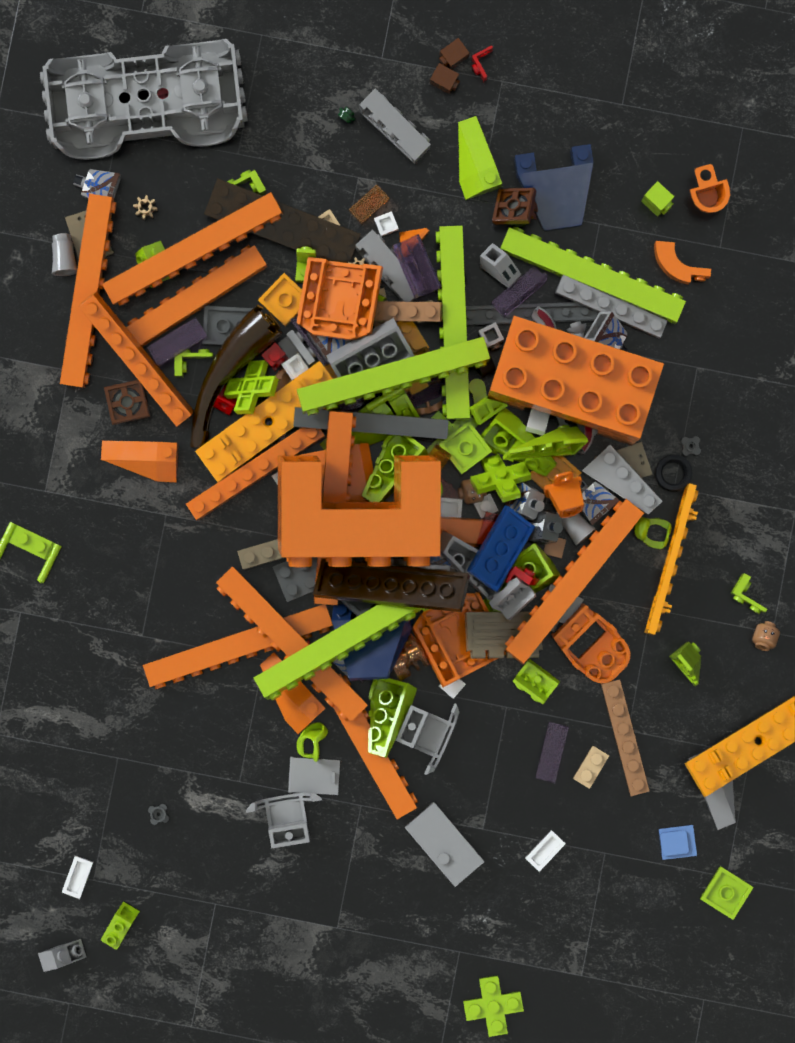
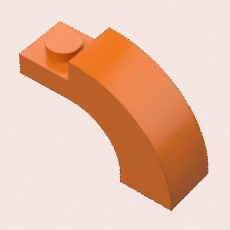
M656 241L654 243V252L658 265L674 281L689 285L691 277L694 278V281L701 282L711 277V269L689 267L681 263L676 256L674 242Z

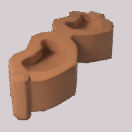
M441 399L440 402L433 406H430L429 401L425 402L427 408H415L419 416L435 413L442 409L443 401Z

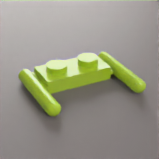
M401 387L393 389L394 392L381 395L366 405V410L371 411L388 401L396 415L419 417L409 397Z
M10 522L0 541V559L8 542L45 559L46 562L37 579L38 582L44 583L62 546Z

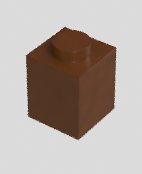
M457 38L440 50L441 57L439 60L442 65L448 66L452 70L469 58L470 53L461 40Z
M439 63L430 78V84L450 94L452 90L455 91L460 83V80H458L459 74Z

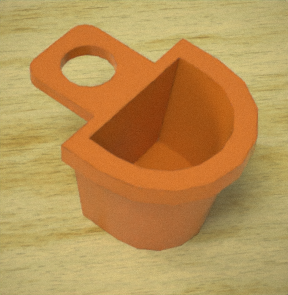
M711 164L696 168L695 176L699 187L690 189L695 206L706 213H716L722 210L730 198V188L727 179L717 181L714 167ZM703 170H708L711 173L710 180H702L700 173Z
M573 471L555 475L553 484L545 485L543 488L545 497L551 500L561 518L575 516L584 508L580 487L582 479L581 476L573 478Z

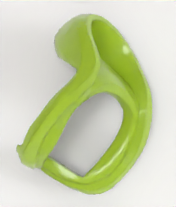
M641 517L635 525V536L651 548L663 549L669 541L672 527L670 522L664 519ZM657 524L667 529L664 542L653 541L647 537L648 528L651 525Z
M316 722L308 725L297 740L299 755L305 758H312L314 762L319 761L318 742L328 734V729L323 723ZM307 738L313 741V754L304 753V741Z

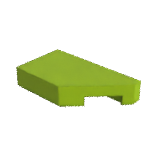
M483 398L471 406L470 410L476 423L481 425L508 405L500 401Z

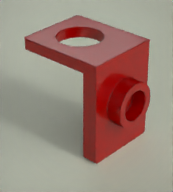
M492 45L472 55L471 59L474 73L480 75L483 82L487 81V75L478 59L493 52Z
M225 385L219 396H217L213 407L230 416L236 405L237 398L227 399L224 396Z

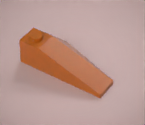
M102 441L101 460L157 482L177 483L179 444L171 442Z
M273 652L260 664V667L264 672L282 660ZM302 681L298 682V686L294 689L284 690L281 692L282 695L275 699L285 721L297 734L326 709Z

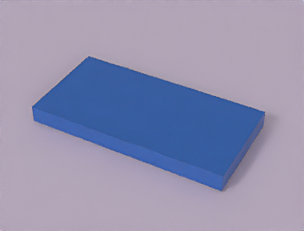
M504 506L468 567L467 572L491 590L498 592L535 526L509 506Z

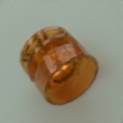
M411 633L408 637L409 641L405 643L393 667L400 681L411 676L409 666L413 665L417 671L421 670L417 664L418 661L421 660L424 667L429 665L425 651L418 639Z

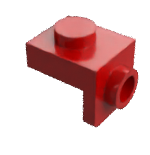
M515 566L510 569L505 582L508 583L517 577L528 585L536 586L540 579L535 576L536 573L531 569Z

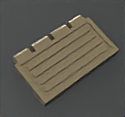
M502 612L464 613L466 651L470 652L471 659L485 658V651H487L488 658H504V651L507 648L505 643L511 635L515 637L519 633L517 628L523 620L527 622L531 618L530 612H519L511 620L506 619ZM542 642L529 658H539V651L543 650ZM505 651L506 658H514L508 652Z

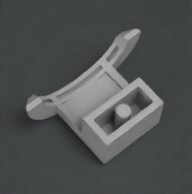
M454 703L448 721L413 705L408 710L395 741L433 756L426 768L425 775L435 771L446 749L459 716L457 704Z
M312 792L281 795L251 803L246 813L266 808L271 849L310 842L304 801L315 802L321 801L322 798Z

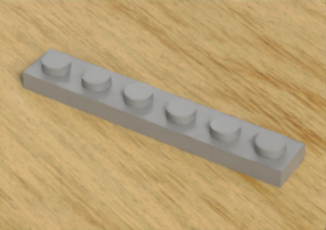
M565 275L561 277L555 292L557 295L596 312H613L619 322L658 339L661 338L668 321Z

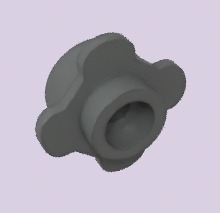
M697 436L682 438V454L685 456L689 454L699 455L701 453L699 448L700 438Z
M165 804L149 807L148 812L151 816V824L156 825L158 822H168L169 816L166 813L167 806Z

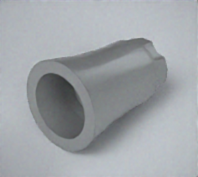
M60 233L53 235L52 275L69 276L77 274L78 268L75 261L71 234Z
M580 514L569 518H562L561 521L564 529L576 546L584 542L596 530Z

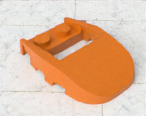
M582 603L581 607L551 635L577 670H580L594 682L608 683L614 680L628 665L630 649L612 624ZM596 621L605 632L577 658L570 651L569 647Z

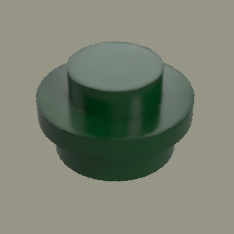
M349 107L339 108L340 112L338 115L350 124L352 120L356 119L353 116L355 112Z

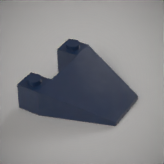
M591 144L571 147L572 166L542 171L536 170L534 152L515 155L516 176L521 187L535 188L537 191L535 202L537 203L538 212H535L544 231L582 226L593 168Z
M344 604L333 605L332 624L334 630L357 617ZM413 619L398 623L400 625L398 628L392 631L386 630L382 633L383 636L375 641L371 639L365 643L366 646L358 651L354 649L349 652V656L343 659L349 680L388 679L412 631Z

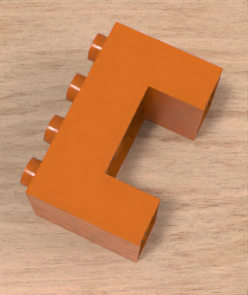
M514 316L487 398L507 403L508 406L522 411L525 407L544 412L596 429L597 435L628 445H634L641 438L664 363Z
M394 455V502H321L320 459L317 456H278V550L281 557H287L288 566L311 567L312 557H326L328 566L349 567L352 566V557H364V561L367 562L368 566L387 567L391 566V557H403V561H407V566L421 567L430 566V557L440 556L441 461L433 455Z

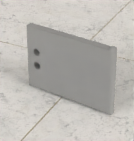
M290 757L288 793L312 792L315 794L338 795L340 760L319 759V761L314 762L311 758Z

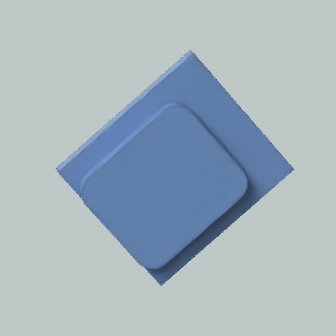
M693 825L659 829L662 860L697 856Z

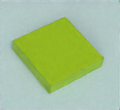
M470 421L438 444L461 475L492 452Z
M720 866L700 899L734 920L754 887Z

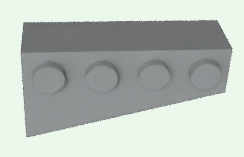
M376 88L359 104L360 113L414 164L430 149V139L424 133L420 134L416 130L417 127L410 120L407 121L402 116L401 111L393 107L388 99Z
M372 229L355 245L356 251L362 258H365L368 264L383 267L381 279L402 302H413L424 292L422 287L424 284L417 276L414 278L411 275V269L404 262L401 263L398 260V255L392 248L389 249L385 245L384 239Z
M611 444L582 470L622 498L629 500L647 514L652 512L662 502V499Z
M443 530L440 535V554L458 572L468 573L467 569L478 550ZM469 573V583L484 598L491 601L497 592L491 590Z

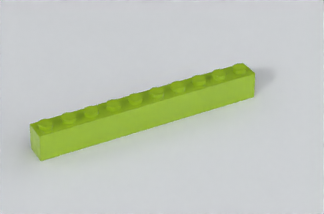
M439 226V232H436V243H440V251H436L437 262L441 263V270H437V281H441V289H438V301H442L443 327H439L440 339L444 341V346L440 347V349L467 341L463 226ZM457 371L449 373L450 376L445 378V385H442V396H446V404H442L443 416H446L447 420L470 419L468 371L457 374Z
M518 227L508 229L500 248L508 255L560 277L563 275L664 318L670 323L676 324L686 302L682 300L683 297L676 293L670 295L665 293V289L655 285L653 288L647 285L648 282L645 280L629 278L630 275L626 272L619 271L617 273L609 265L594 263L595 260L590 257L584 256V258L577 256V252L570 249L562 250L554 242L549 241L545 243L541 241V237L531 234V236L526 235L524 230Z
M480 337L297 389V395L303 414L311 416L318 414L319 410L324 408L327 411L333 410L342 403H345V405L354 404L357 402L356 399H372L377 393L382 392L383 395L394 392L393 389L395 388L407 389L416 382L425 384L434 377L442 379L450 376L449 373L457 371V374L468 371L469 367H484L490 361V356L484 337Z
M378 604L255 676L254 680L265 699L275 700L282 695L281 692L284 690L294 689L301 680L307 681L311 679L318 670L324 671L328 669L335 660L341 661L349 656L348 653L352 650L358 651L366 646L365 643L369 640L375 641L383 636L382 633L386 630L392 631L400 626L398 623L404 620L409 621L416 617L415 613L421 610L424 612L428 609Z

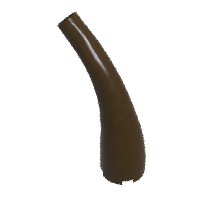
M256 305L242 318L214 357L197 398L192 421L190 447L200 448L208 442V427L214 408L213 405L227 382L283 334L281 331H278L280 326L270 314L267 315L261 312L263 310L262 306Z

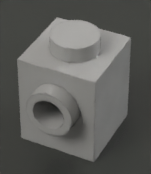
M496 322L478 331L479 337H484L486 346L491 351L502 346L501 343L504 341V338Z

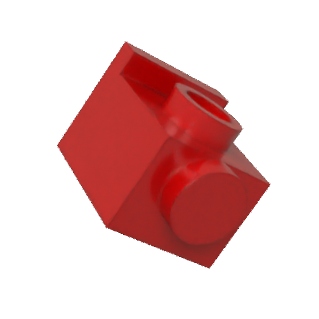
M276 342L261 355L274 371L278 370L282 366L281 364L289 359Z

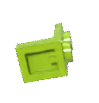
M247 170L240 175L241 178L235 181L234 179L227 181L241 186L251 180L252 182L249 184L253 192H258L260 195L267 193L255 170L252 172Z
M311 247L297 248L296 283L304 282L308 257L316 258V250H312Z
M188 349L179 350V353H174L175 377L184 378V373H187V361H184V359L214 358V354L210 353L208 349H199L198 353H191Z
M743 573L731 592L734 595L733 599L741 604L746 602L751 605L750 609L758 614L760 612L766 613L768 609L741 594L743 591L746 592L751 585L749 581L751 577Z
M123 902L107 927L101 941L117 950L140 911Z

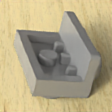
M291 330L286 334L287 337L278 343L288 358L299 353L308 368L316 363L314 357H316L315 353L310 347L306 349L302 343L305 340L299 332L295 333Z
M516 577L510 580L502 591L497 592L489 604L493 609L501 611L506 619L511 620L536 597V593L530 585Z

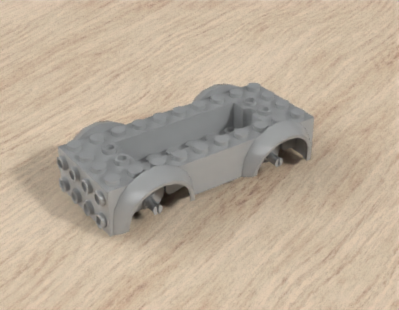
M227 39L168 45L165 46L162 54L116 59L111 52L49 59L45 66H42L43 72H40L41 84L45 88V91H42V98L47 106V110H44L45 121L49 125V129H46L47 140H49L50 144H53L55 149H60L65 155L84 160L110 156L120 149L123 141L174 135L181 143L190 146L201 147L224 143L235 135L238 128L245 127L244 122L248 121L246 107L242 106V103H246L244 89L240 87V84H243V75L241 68H238V65H241L239 49L236 50L234 44H231ZM161 88L168 90L169 94L165 99H160L157 95L158 90ZM140 91H147L149 97L146 100L139 99L138 94ZM122 93L130 95L128 103L120 102L119 96Z

